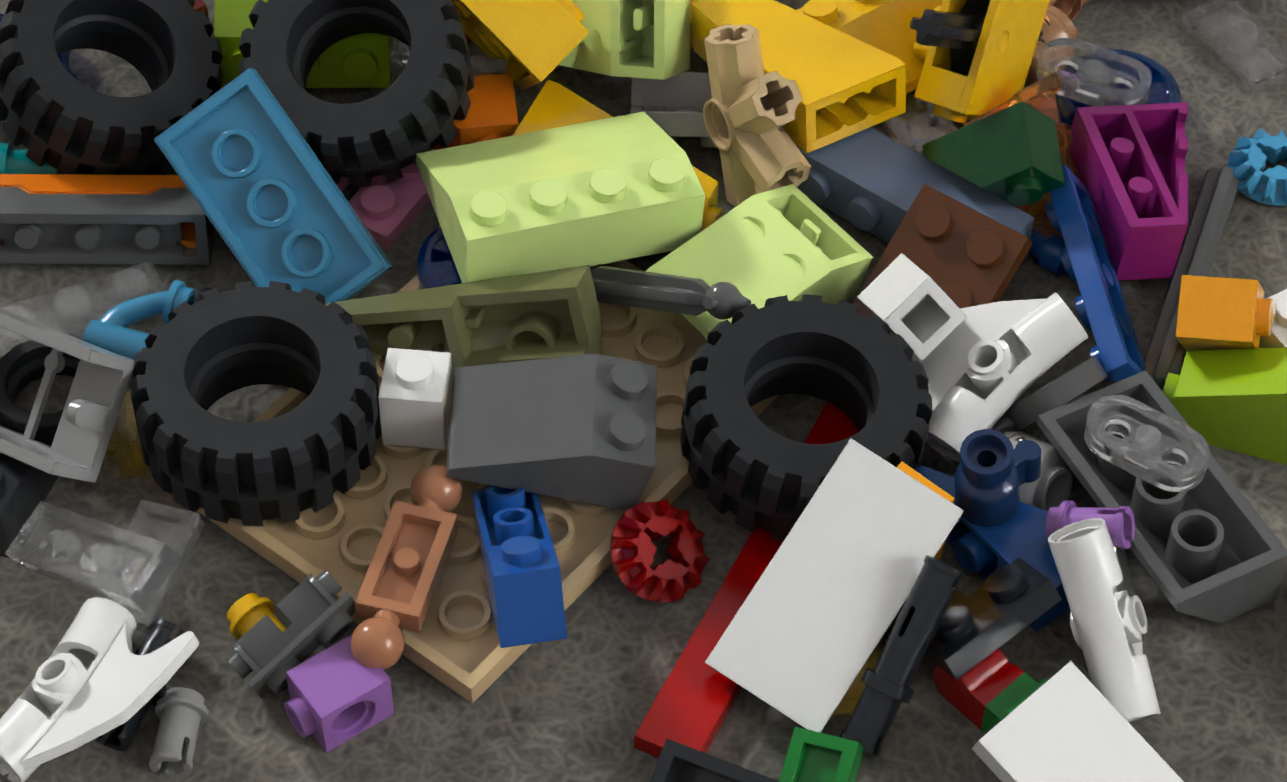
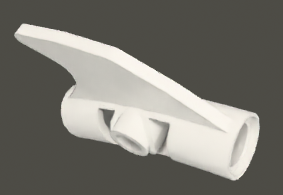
M1056 292L1045 299L999 301L960 308L967 317L923 361L913 353L912 361L918 360L923 365L929 380V394L932 396V415L928 426L929 432L926 442L949 459L961 463L960 448L968 435L978 430L991 429L1038 378L1088 338L1078 319Z
M1101 518L1082 520L1060 528L1048 537V543L1071 610L1070 626L1075 642L1083 651L1091 683L1128 722L1160 715L1161 712L1147 656L1143 655L1142 634L1147 632V618L1140 598L1135 595L1125 549L1113 546L1105 520Z
M98 597L87 599L51 656L38 668L34 679L0 718V774L3 776L9 774L7 779L11 782H25L40 764L73 751L127 722L171 679L199 646V640L192 631L185 632L151 653L135 655L132 651L131 640L137 629L134 616L125 607L112 600Z

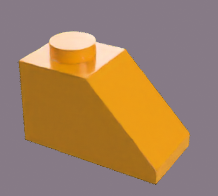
M1182 275L1175 337L1186 351L1259 348L1260 336L1271 335L1274 309L1273 299L1264 298V290L1258 280Z

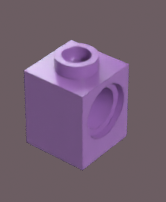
M352 634L286 672L290 700L284 703L285 712L297 733L303 738L312 734L326 753L394 714L390 677L382 668L365 667L355 660L350 648Z

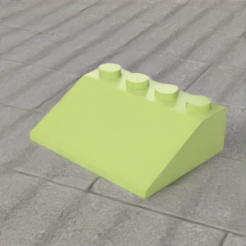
M645 112L416 153V164L462 283L585 265L592 267L674 251L701 232L705 193L686 152Z

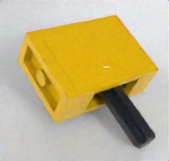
M943 0L941 6H937L933 10L925 9L921 18L913 17L910 22V29L917 31L913 53L916 58L925 60L914 97L933 103L932 114L959 123H966L967 119L976 122L1019 103L1050 0Z

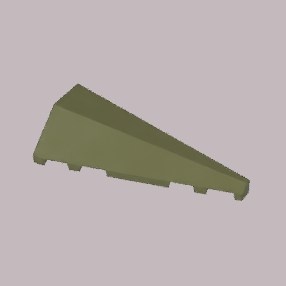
M590 265L335 302L352 315L353 323L355 322L363 328L370 340L372 353L386 356L388 348L451 353L452 374L456 367L594 353L601 354L602 318Z

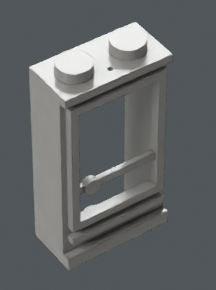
M0 308V327L52 348L51 353L45 358L44 366L46 369L24 435L0 425V452L52 475L96 483L136 361ZM64 352L80 359L52 446H48L34 440L55 375L60 373L65 366V359L62 356Z

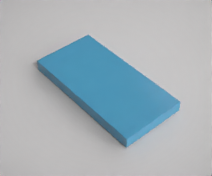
M248 68L153 139L256 287H269L270 281L288 283L291 285V291L300 293L303 288H307L325 296V303L350 300L394 268L256 69Z

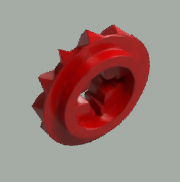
M668 499L656 502L643 501L628 509L615 524L610 541L612 564L621 582L636 596L653 603H669L683 598L689 588L694 589L702 583L700 576L703 567L710 560L709 557L704 555L702 545L706 532L696 529L689 519L690 511L678 510L669 505ZM669 534L671 536L669 540L671 544L667 552L674 560L668 559L650 568L655 560L653 556L657 549L650 540L657 541Z

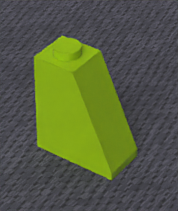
M1287 347L1187 351L1180 375L1168 372L1163 393L1204 444L1287 465Z

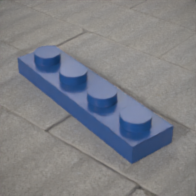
M1063 165L1065 185L1049 191L1051 198L1046 200L1044 205L1052 225L1057 232L1062 233L1066 246L1059 250L1064 268L1070 278L1078 283L1081 296L1074 300L1077 312L1085 327L1093 332L1097 346L1090 348L1091 357L1096 356L1108 375L1104 381L1113 380L1116 383L1142 371H1147L1091 193L1066 165Z

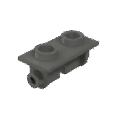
M325 569L316 578L310 573L305 580L276 605L292 624L282 632L265 615L237 642L231 645L235 652L226 661L243 679L252 671L256 673L247 684L259 697H264L271 690L275 694H280L288 689L286 678L288 670L301 664L320 645L327 649L348 634L355 624V621L351 618L356 613L355 601L348 592L337 601L333 598L343 588Z

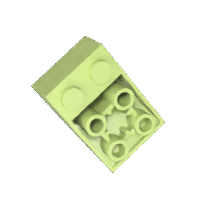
M571 0L584 14L585 19L581 24L590 33L558 65L608 76L666 80L690 69V0Z
M794 184L752 195L648 268L646 272L698 278L704 280L710 286L718 282H729L736 286L744 297L750 299L751 304H755L758 309L763 308L766 299L787 295L789 301H801L804 294L822 296L823 303L838 306L839 300L852 304L873 256ZM707 311L698 316L682 314L703 334L706 340L708 333L719 322L728 320L730 323L732 322V318L725 320L717 319Z

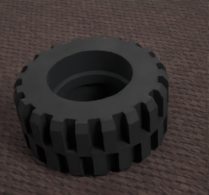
M10 0L0 24V121L6 120L2 131L13 145L17 147L23 144L28 149L26 153L27 158L40 167L45 163L57 169L56 174L166 175L170 173L172 165L153 139L218 92L222 86L224 72L220 64L223 55L217 38H211L214 28L203 11L195 12L193 7L196 2L194 0ZM74 49H96L114 54L134 66L145 78L152 92L135 97H116L102 94L88 88L75 79L63 66L58 55Z
M258 0L248 15L254 29L246 28L241 34L239 50L243 59L238 63L239 75L248 68L256 69L335 184L340 182L341 176L348 177L352 187L370 186L371 177L384 175L387 183L403 178L401 169L412 163H415L417 166L416 153L431 151L436 144L443 148L447 147L457 135L453 119L458 121L466 119L471 105L467 92L474 88V69L470 60L472 55L452 0H268L267 3ZM363 33L383 34L400 40L410 48V55L401 75L389 88L373 98L357 103L338 104L320 100L305 90L309 72L318 57L331 45L346 37Z
M253 281L235 283V289L221 293L218 287L201 293L199 301L190 306L185 301L168 314L169 323L165 325L159 322L145 339L146 348L143 347L137 353L133 369L134 379L130 383L131 400L145 464L151 467L152 478L162 491L169 494L173 493L175 502L189 511L196 513L201 507L205 511L206 518L228 524L230 518L242 519L243 526H263V520L280 518V522L283 524L298 520L300 518L299 512L312 508L316 513L334 502L333 493L337 490L342 494L348 492L361 479L360 469L365 470L370 466L377 452L376 440L381 436L378 400L379 386L375 354L371 352L370 340L363 328L352 322V315L335 302H331L326 306L325 296L307 288H303L300 293L291 291V285L288 283L270 281L269 287H254ZM251 385H283L308 395L293 410L281 416L263 421H232L215 416L207 411L217 400L228 393Z
M804 294L801 301H789L787 295L766 299L765 306L760 309L755 304H750L734 312L731 323L728 320L719 322L708 333L706 344L698 348L692 361L681 419L682 431L680 442L682 455L689 461L688 472L694 484L701 490L709 487L707 501L720 513L725 514L730 510L736 514V524L753 533L756 527L771 532L770 539L784 541L850 439L855 440L895 467L904 462L916 471V468L919 467L932 415V396L927 391L929 380L923 365L918 360L912 361L914 350L899 334L891 337L888 334L889 325L873 313L866 318L856 313L857 306L842 300H839L838 306L823 303L822 296ZM777 395H809L825 400L839 408L852 420L859 432L847 439L828 444L797 442L783 437L768 428L755 415L751 407L764 399Z

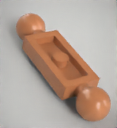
M430 465L421 469L414 476L410 486V495L414 505L394 501L355 601L356 618L364 621L353 631L350 648L355 660L365 667L382 668L385 670L397 663L404 649V638L399 628L420 633L458 531V516L449 512L458 505L462 495V486L459 479L446 477V466Z

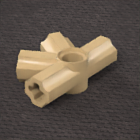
M726 24L709 30L710 34L704 39L712 99L704 104L703 118L709 137L720 150L727 202L736 207L755 194L790 184L798 187L808 179L811 165L783 127V125L795 120L796 108L803 100L796 81L782 77L777 71L764 74L759 31L757 28L749 24Z

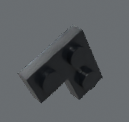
M1018 557L1011 564L991 573L985 583L969 596H965L956 589L925 655L958 680L1062 599L1049 578ZM899 613L897 614V616L895 617V619H894L893 622H892L893 626H894L895 623H896V620H897V617H898Z

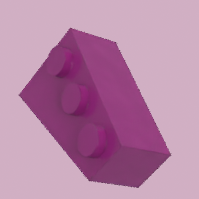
M1188 102L1077 107L1064 153V162L1091 193L1118 281L1172 277L1188 226V174H1185V158L1188 151V138L1185 137V122L1188 115Z

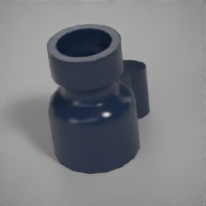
M991 429L978 430L968 435L961 445V463L958 465L954 475L955 505L964 510L961 516L971 524L989 527L1008 521L1018 508L1020 486L1025 482H1034L1040 477V446L1034 441L1022 440L1013 449V445L1007 436Z

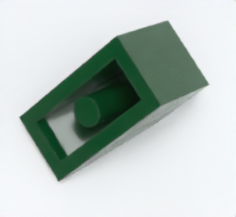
M1023 101L922 145L923 156L1014 206L1033 204L1041 200L1044 193L1065 185L1055 120Z

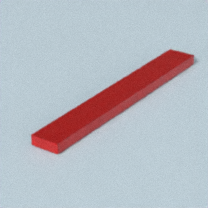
M827 402L804 443H834L847 439L859 431L843 411ZM756 527L754 533L752 532L635 733L634 748L659 758L666 739H670L707 753L743 687L706 664L705 661L782 545L783 541L770 539V531Z

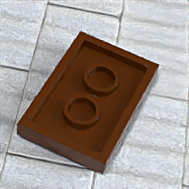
M924 184L860 293L902 253L929 275L959 308L999 302L1033 244L1029 237ZM857 297L853 303L857 306L856 313L868 318L872 312ZM888 330V334H889L891 337H895V336Z

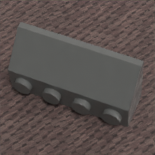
M1146 370L1038 415L1037 425L1099 507L1119 508L1120 506H1129L1132 509L1135 520V534L1133 542H1130V549L1177 612L1224 624L1277 600L1287 566L1286 548Z

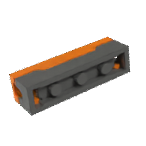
M0 174V264L210 265L216 228L179 175Z

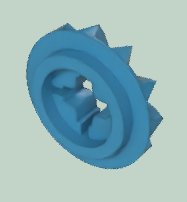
M1259 128L1253 138L1240 137L1235 149L1230 152L1227 165L1234 170L1233 175L1239 179L1237 189L1256 202L1272 206H1287V163L1286 168L1277 165L1272 169L1268 168L1264 172L1266 160L1270 163H1276L1279 160L1287 159V136L1284 128L1276 136H1270Z

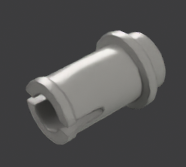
M175 687L167 690L165 696L157 701L155 714L160 719L153 755L150 756L149 767L154 773L160 770L161 763L164 762L160 776L185 778L192 774V761L199 727L207 722L209 710L204 705L205 698L199 692L189 688Z

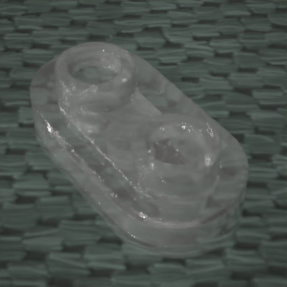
M1073 38L1051 40L1039 52L1036 71L1037 79L1045 89L1052 93L1093 107L1146 104L1148 101L1152 76L1149 69L1142 62L1134 58Z
M1124 395L1102 397L1095 401L1088 410L1084 439L1089 449L1097 456L1166 491H1187L1199 485L1204 479L1210 457V449L1205 438L1196 430L1134 398ZM1113 434L1121 435V436H1123L1124 438H1121V439H1120L1119 437H1117V436H1115V435H1113Z

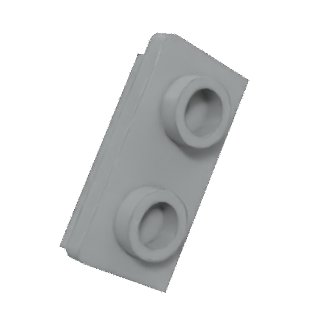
M684 71L666 80L632 78L630 114L645 112L676 143L677 136L700 137V146L717 148L709 137L703 118L704 104L712 99L709 72Z

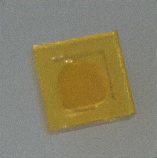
M126 391L105 454L106 456H116L122 478L147 477L148 466L145 464L131 400V391Z

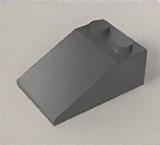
M594 353L456 367L452 379L446 477L514 490L524 488L525 492L627 511L638 504L655 469L657 365Z

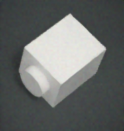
M902 253L857 296L874 315L889 325V331L894 336L898 334L902 336L914 350V354L922 361L967 317L929 275Z
M388 348L378 396L383 445L446 450L453 379L451 353Z

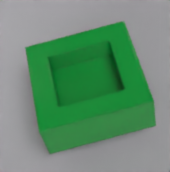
M795 727L779 782H855L865 748L857 741Z

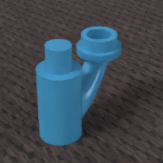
M174 280L168 291H160L124 301L108 310L99 321L91 320L82 340L135 360L137 353L143 347L146 348L145 339L149 334L129 329V327L134 323L163 314L164 324H168V314L185 301L190 306L195 304L196 290L186 287L184 281Z

